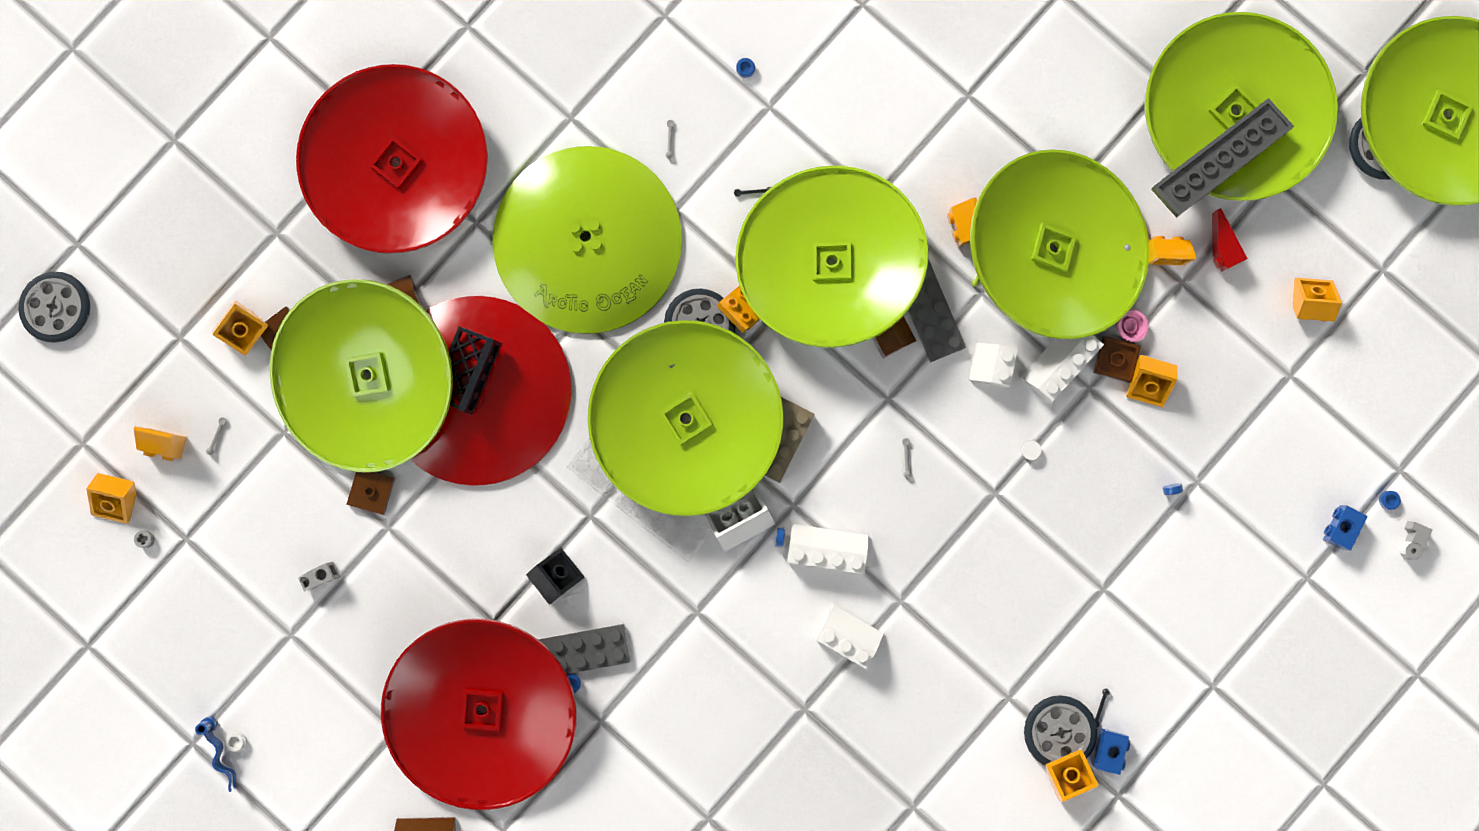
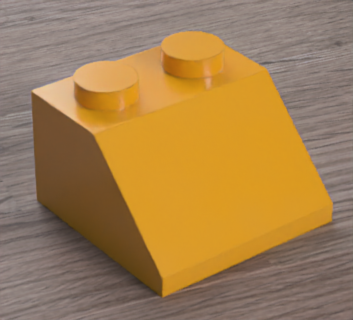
M976 197L952 206L949 209V213H947L948 222L954 228V231H952L953 240L955 243H958L959 247L970 244L971 220L977 202Z
M1154 236L1153 239L1149 240V265L1185 266L1196 259L1191 240H1184V237L1177 236L1172 237V239H1165V236Z
M1295 277L1293 310L1296 318L1335 322L1342 306V301L1334 281Z
M234 300L212 330V335L246 356L268 324L253 311Z
M1140 355L1132 382L1128 385L1126 397L1163 408L1178 380L1177 365Z
M134 426L136 449L144 451L143 455L155 457L156 454L162 455V459L167 461H174V458H182L186 436Z
M97 473L86 488L91 515L128 524L137 496L135 482Z
M1082 749L1045 764L1050 783L1058 800L1061 802L1099 786Z

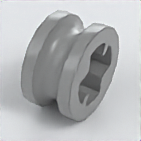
M139 531L134 536V543L140 548H149L155 541L154 535L149 531ZM142 535L148 537V540L145 541L146 544L140 540L143 538Z

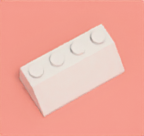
M1094 335L1071 340L1054 339L1020 379L1047 403H1051L1104 344Z
M792 524L787 562L864 574L867 560L868 535Z

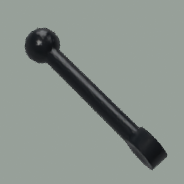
M771 187L745 191L735 189L734 195L740 197L742 194L765 193Z
M1107 688L1102 690L1103 696L1095 717L1097 727L1100 725L1099 718L1106 697L1110 694Z

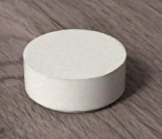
M1035 441L1024 443L1021 448L1022 456L1027 460L1037 459L1041 455V446Z
M240 732L231 733L225 739V746L230 752L241 751L246 746V737Z

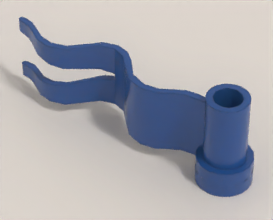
M208 716L196 725L195 732L198 735H204L206 740L215 747L216 754L212 761V767L216 771L226 774L229 780L228 790L231 792L232 776L233 788H236V772L220 762L224 749L223 743L212 732L217 728V720L214 717Z

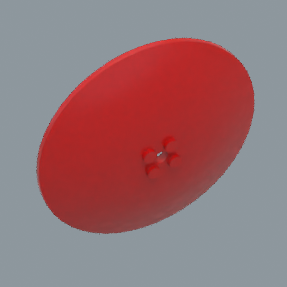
M400 64L378 65L356 71L342 78L326 90L311 108L303 123L296 151L298 182L308 207L320 223L344 242L363 250L388 254L411 252L428 247L453 232L468 217L478 201L485 183L488 165L487 143L482 124L464 95L451 83L430 71ZM394 158L401 160L398 167H392L391 165Z
M466 296L454 298L426 310L441 332L448 350L459 326L502 343V347L474 414L471 415L449 406L444 423L437 435L423 451L410 460L423 471L436 478L469 486L497 484L510 480L531 469L543 459L557 442L567 421L571 405L572 386L570 369L566 356L556 337L543 322L519 305L495 297ZM465 332L462 333L460 338L461 344L470 341L468 334ZM481 339L475 342L478 351L483 349L485 340ZM472 345L463 348L466 356L474 353ZM460 350L454 353V362L462 359ZM476 357L467 360L470 369L476 366ZM464 362L456 366L458 375L466 371ZM468 375L460 378L462 386L469 383ZM453 381L452 392L459 389L457 381ZM461 393L452 396L454 403L457 405L461 402Z
M475 618L462 619L445 623L427 631L414 640L396 660L386 679L382 693V731L388 750L396 765L421 791L436 800L458 808L470 810L499 809L522 802L543 789L559 772L566 761L575 736L576 702L571 683L561 663L537 638L518 627L501 621ZM477 706H485L487 708V713H479L477 710Z

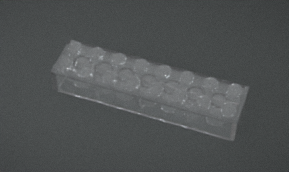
M588 438L566 466L688 563L712 534L710 529L693 516H677L653 511L639 505L624 495L608 479L600 467L593 452L590 438Z

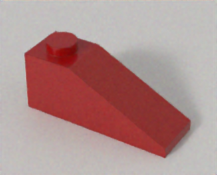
M1220 208L1212 213V251L1215 266L1223 272L1248 258Z

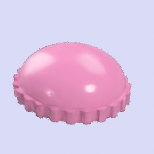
M1132 309L1116 323L1119 335L1129 342L1140 341V339L1146 336L1149 329L1146 316L1140 311Z

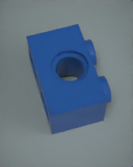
M1340 505L1332 514L1333 520L1331 524L1327 525L1324 530L1325 536L1323 540L1342 550L1351 551L1368 516L1348 505ZM1343 522L1346 524V530L1344 532L1341 530V524Z
M1102 728L1093 766L1098 770L1120 775L1121 770L1123 771L1126 765L1125 753L1130 748L1129 736ZM1116 747V755L1110 757V749Z

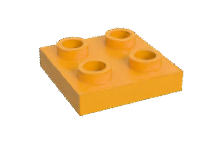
M740 285L717 304L719 310L742 333L752 328L759 320L748 305Z

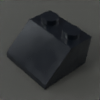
M559 548L538 563L526 574L549 605L585 578L562 548Z

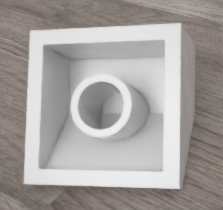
M977 343L969 380L1002 388L1010 387L1018 349L998 344Z

